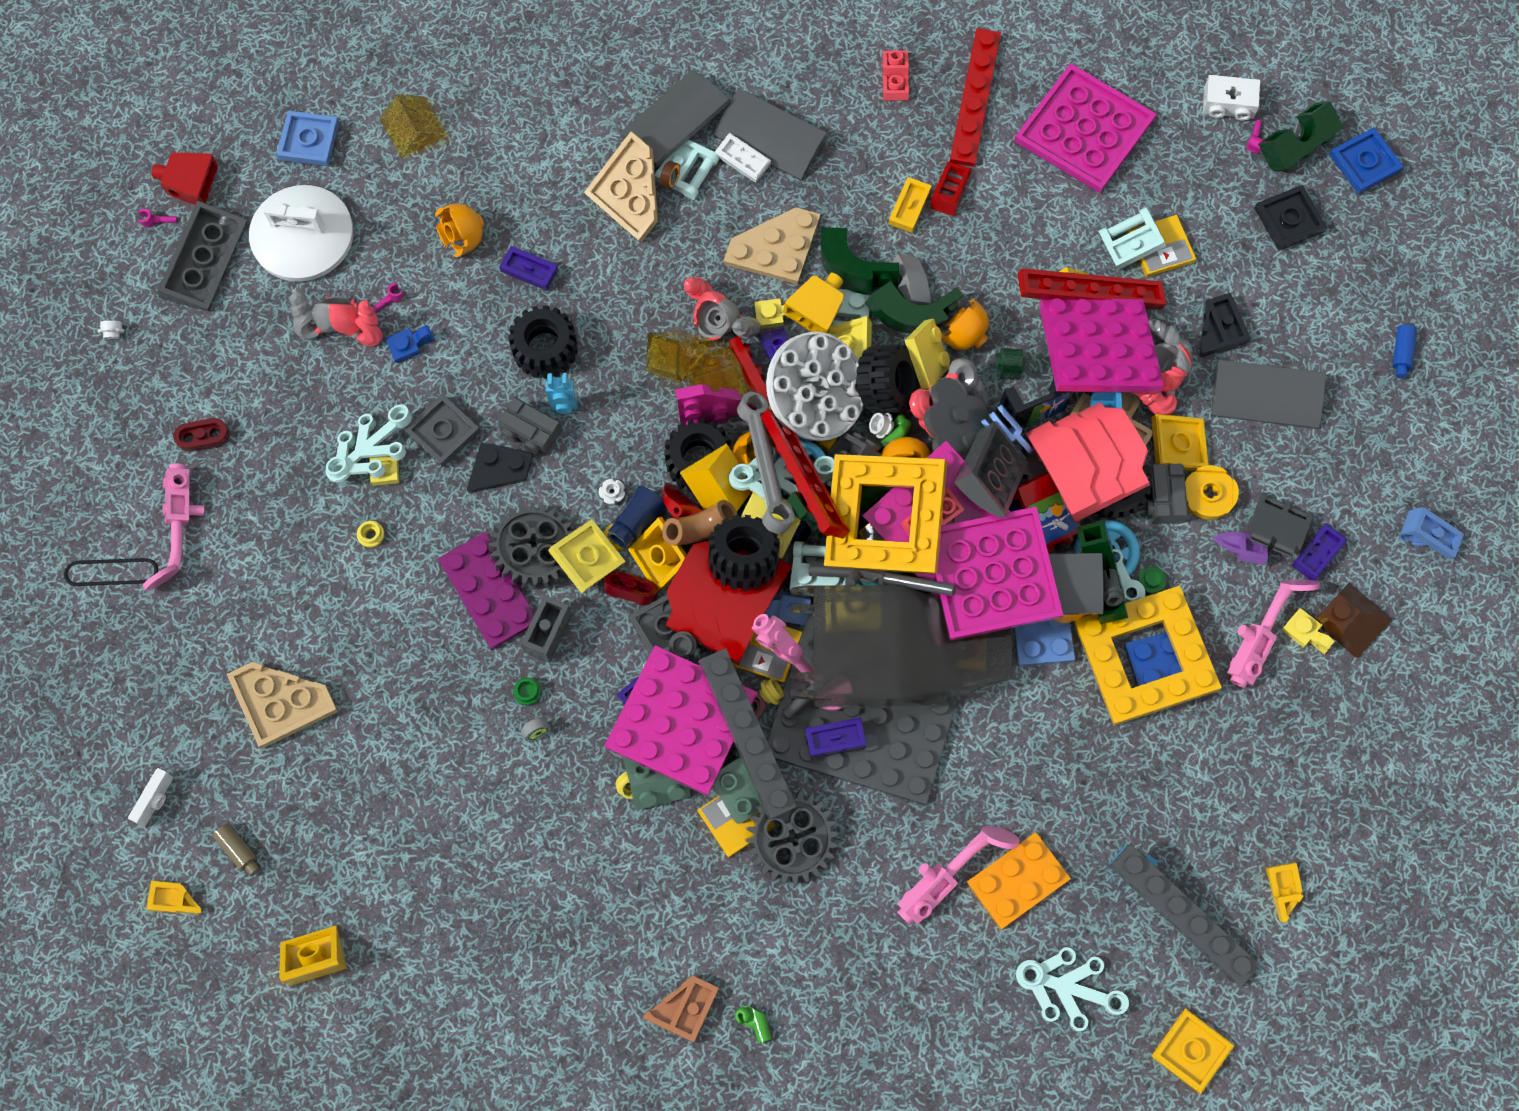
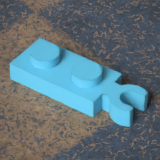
M549 373L546 381V394L551 411H556L558 414H569L572 410H578V398L573 380H568L567 373H562V377L558 378L553 377L552 373Z

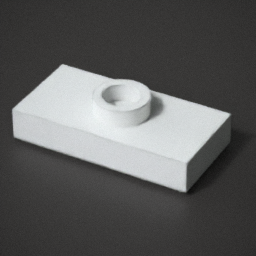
M731 133L726 136L715 151L722 161L755 183L758 182L771 165L770 159Z
M157 768L128 819L145 828L154 811L159 810L163 806L166 799L164 794L174 777Z

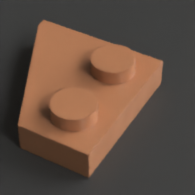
M692 975L678 989L671 992L663 1001L646 1012L643 1019L695 1043L719 988Z

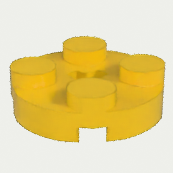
M1206 465L1196 469L1185 481L1188 511L1205 520H1217L1227 516L1237 503L1239 489L1235 479L1233 478L1232 480L1226 474L1227 471L1218 466ZM1208 487H1212V491L1217 492V496L1208 498L1203 491H1206Z

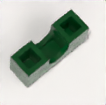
M1331 101L1316 102L1296 116L1301 125V134L1298 139L1292 129L1275 131L1258 144L1272 170L1289 171L1298 165L1297 161L1301 158L1314 154L1317 151L1316 147L1335 139V134L1343 129V125Z

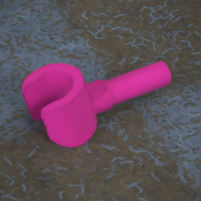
M1261 120L1255 121L1253 133L1246 146L1247 150L1255 154L1259 153L1260 147L1258 144L1263 141V139L1258 137L1262 124Z
M141 209L139 211L142 217H147L145 220H138L146 228L154 226L155 223H177V216H154L148 209Z
M397 283L390 284L387 290L388 295L372 307L375 313L391 302L398 303L403 299V291H400L398 294L392 293L399 289Z

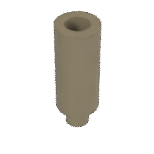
M229 823L221 826L214 832L213 838L240 871L246 870L250 876H253L260 870L255 863L257 857Z

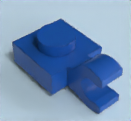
M428 325L420 327L414 334L408 328L385 338L396 363L421 354L418 347L435 340Z

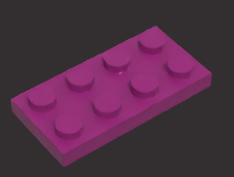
M484 532L439 557L438 560L492 651L528 630L535 614L517 584H511L512 576L510 575L503 579L502 572L504 569L495 570V563L497 561L490 560L492 551H489V543L491 541L487 533Z

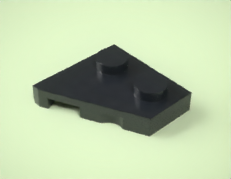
M1231 293L1205 301L1200 344L1201 357L1249 343L1250 335Z
M481 442L467 486V492L474 493L476 490L490 487L497 488L508 483L515 484L526 481L533 460V454Z

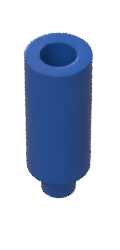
M1405 324L1397 327L1392 365L1396 369L1397 378H1406L1407 371L1413 368L1417 328L1412 325Z

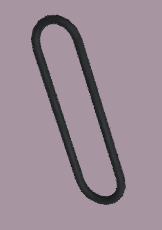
M149 558L79 560L67 565L64 570V579L71 586L144 584L148 579L72 582L68 578V570L77 564L149 562L154 567V575L158 573V565Z

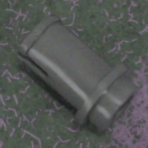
M1109 569L1111 578L1108 579L1106 570H1103V601L1109 606H1117L1122 603L1125 596L1123 589L1120 588L1118 572L1115 569Z

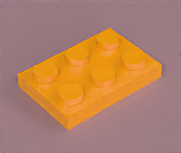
M1035 832L1021 842L1018 848L1011 849L966 883L1000 930H1002L1070 881L1071 878Z

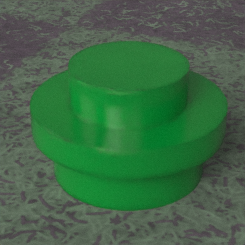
M1147 567L1139 574L1138 581L1144 586L1146 593L1155 594L1161 592L1165 587L1166 576L1157 567Z
M522 678L515 684L513 695L518 703L525 706L533 705L541 697V687L533 678Z

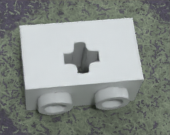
M1209 75L1204 87L1203 114H1209L1214 118L1231 116L1241 121L1250 118L1254 119L1259 107L1260 80Z

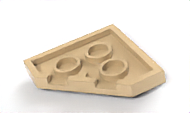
M631 131L584 193L641 242L658 222L653 148Z
M795 207L731 238L723 261L724 265L798 285L821 214Z
M254 662L227 674L260 749L338 712L332 696L324 684L311 682Z

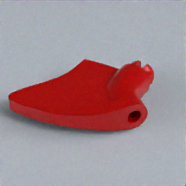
M665 483L661 496L666 508L673 517H687L704 511L701 505L689 499L673 485Z

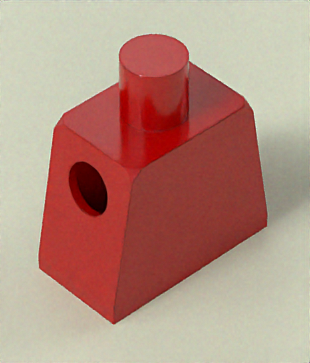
M173 152L170 154L167 166L154 164L152 178L161 180V186L169 196L196 205L197 201L206 204L218 164L212 154Z

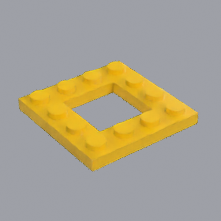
M835 454L831 498L850 532L844 539L827 536L824 566L937 574L947 461L945 459ZM862 485L914 488L909 542L857 539Z
M1180 586L1125 603L1128 614L1126 619L1100 624L1098 614H1092L1074 621L1113 726L1220 691L1222 688ZM1163 622L1182 672L1131 688L1112 639Z

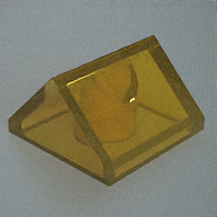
M397 94L379 118L401 158L447 137L424 96Z
M680 331L648 333L646 370L653 375L680 383L712 345V342L708 339Z

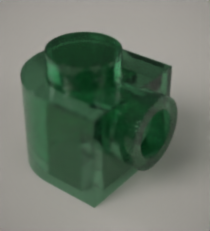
M1000 348V352L995 353L994 369H999L998 379L1020 380L1023 349Z

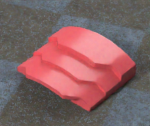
M1099 402L1077 414L1073 413L1053 424L1048 421L1025 433L1038 460L1042 461L1059 490L1062 501L1074 523L1150 485L1142 469L1148 449L1133 423L1121 408H1105Z

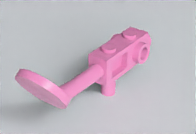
M170 464L166 470L165 478H163L165 503H163L162 513L165 514V524L171 525V553L167 567L154 574L143 584L145 591L157 588L178 573L182 556L183 525H188L189 515L204 516V505H189L190 469H186L184 464Z
M1305 579L1280 581V588L1261 625L1251 624L1250 628L1246 625H1241L1237 630V633L1244 640L1236 656L1230 662V668L1227 672L1232 676L1230 682L1242 688H1245L1247 684L1253 686L1256 678L1261 674L1262 666L1277 638L1271 632V629L1283 605L1294 591L1320 589V582Z
M766 614L757 616L752 629L758 635L756 638L758 643L771 649L780 659L793 664L811 684L821 676L801 657L805 651L784 629L786 624L780 618L774 615L769 618ZM840 673L814 696V700L825 710H840L851 699V683L846 676Z
M983 826L980 833L945 868L939 863L933 868L927 863L919 867V872L923 878L911 890H908L897 903L901 908L897 913L909 925L913 921L918 925L931 914L932 910L958 884L953 876L978 851L988 844L1005 849H1016L1019 846L1020 839L1012 832L1003 828Z

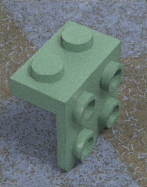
M736 748L732 751L734 756L725 761L713 786L733 820L740 824L749 819L750 815L754 816L759 813L756 809L757 805L763 806Z
M623 757L635 810L691 797L689 787Z

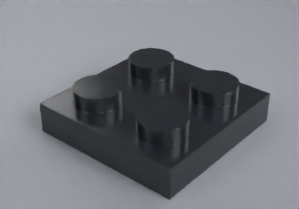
M1303 185L1258 202L1254 207L1278 251L1324 233L1327 229L1325 222Z

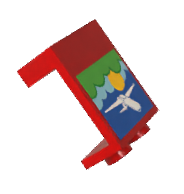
M1049 473L1041 474L1018 485L1012 501L1019 500L1022 509L1037 506L1048 552L1054 550L1053 545L1056 543L1060 546L1073 541V535L1078 533L1077 527L1081 526L1079 521L1074 523Z

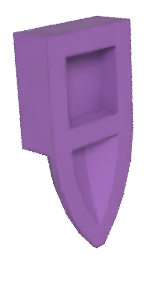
M1225 532L1213 537V540L1220 546L1237 554V560L1265 565L1268 560V547L1266 548L1250 541V534Z

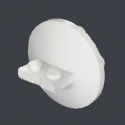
M298 185L274 193L259 206L250 224L249 242L255 258L270 274L288 281H308L328 274L344 260L352 245L354 228L347 207L335 194L317 186Z
M823 332L803 333L790 338L780 346L768 368L766 389L771 409L783 427L796 433L799 438L809 441H825L841 436L855 424L864 405L861 402V397L857 391L858 386L856 385V370L859 360L850 347L839 338Z

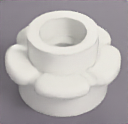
M102 321L100 322L98 333L103 334L104 339H120V334H124L122 322Z
M876 413L872 416L869 423L871 433L876 434V437L880 439L889 435L894 428L893 418L889 413Z
M608 479L599 488V496L607 504L618 503L625 497V486L619 480ZM611 489H614L615 492H614V493H610V490H611Z

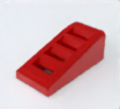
M947 162L932 195L930 209L954 216L972 169ZM949 172L963 177L962 179L949 176ZM946 181L957 184L959 186L957 187L947 184ZM942 190L951 192L955 195L953 196L950 194L943 193Z

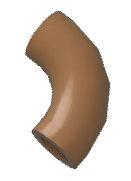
M720 500L697 514L667 519L662 528L663 539L667 544L673 546L693 544L710 538V534L714 532V527L717 524L722 525V520L726 518L733 519V516L737 515V511L728 501Z

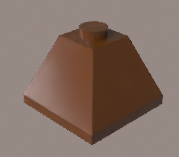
M1348 583L1315 620L1322 624L1321 628L1353 656L1358 658L1391 622L1392 618L1352 584Z

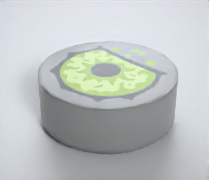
M540 717L526 723L522 727L521 733L525 741L532 742L548 734L551 727L546 718Z

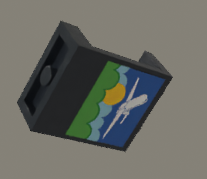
M1053 377L1048 389L1050 394L1023 404L1013 386L1004 390L998 407L1003 405L1022 428H1025L1065 411L1073 392L1056 391ZM997 408V415L1010 428L1012 425Z

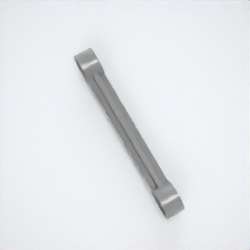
M748 392L740 401L737 412L749 425L768 507L762 517V522L767 530L776 534H783L790 527L795 514L793 509L783 502L765 430L766 427L760 417L768 409V402L761 394ZM747 404H750V405L756 407V408H757V411L752 410L751 408H749V407L747 406ZM772 513L780 515L784 519L783 522L775 519Z

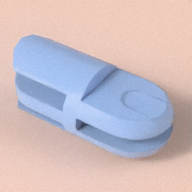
M1000 405L998 407L999 411L1012 426L1008 428L994 411L989 416L993 421H997L1012 442L1017 439L1031 455L1033 448L1021 435L1023 428L1004 406ZM986 419L981 421L984 427L990 424ZM1017 447V449L1020 451L1023 457L1027 459L1026 456L1022 453V451Z

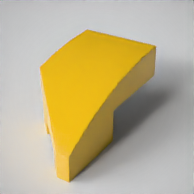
M1295 862L1265 867L1278 917L1282 923L1288 921L1293 908L1303 898L1298 867Z
M151 881L147 911L201 914L202 910L199 905H197L180 883Z

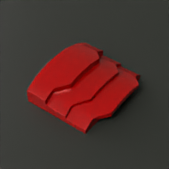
M709 541L693 544L667 590L672 612L666 627L676 632L686 631L691 633L698 644L715 653L726 648L731 661L740 665L752 643L755 633L752 629L754 620L757 616L767 612L775 595L781 591L791 573L792 566L779 559L774 578L770 577L768 584L764 585L761 583V588L758 589L750 587L749 591H743V588L733 590L730 585L723 586L720 584V579L715 580L713 572L709 570ZM745 550L735 552L740 555L753 554L752 552Z

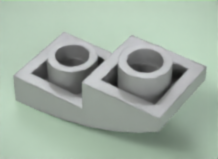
M897 254L893 263H899V275L903 279L898 288L904 298L916 305L931 304L928 280L918 257Z

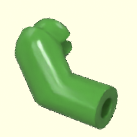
M900 414L893 420L896 429L881 441L884 447L894 439L907 436L912 423L910 419L907 420L905 415Z
M742 1006L735 1012L736 1021L755 1030L758 1044L772 1040L767 1019L763 1012L751 1006Z

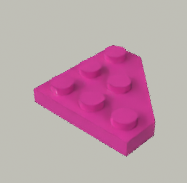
M704 384L675 389L680 424L683 423L686 426L688 425V420L692 419L694 423H699V419H705V423L710 421L716 424L725 423L729 418L739 416L737 407L743 396L738 394V390L720 388L718 389L719 392L712 391L710 385ZM747 404V406H748L749 408H751L752 410L757 411V408H756V407H754V406H752V405H750V404Z

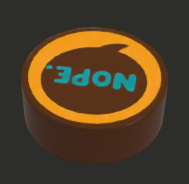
M673 161L665 163L660 176L662 186L673 188L676 185L680 175L679 163Z

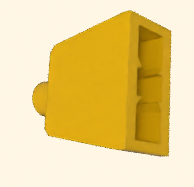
M830 273L825 281L817 276H812L786 300L783 314L810 332L828 334L844 299V294L838 291L843 283L842 278L835 273Z

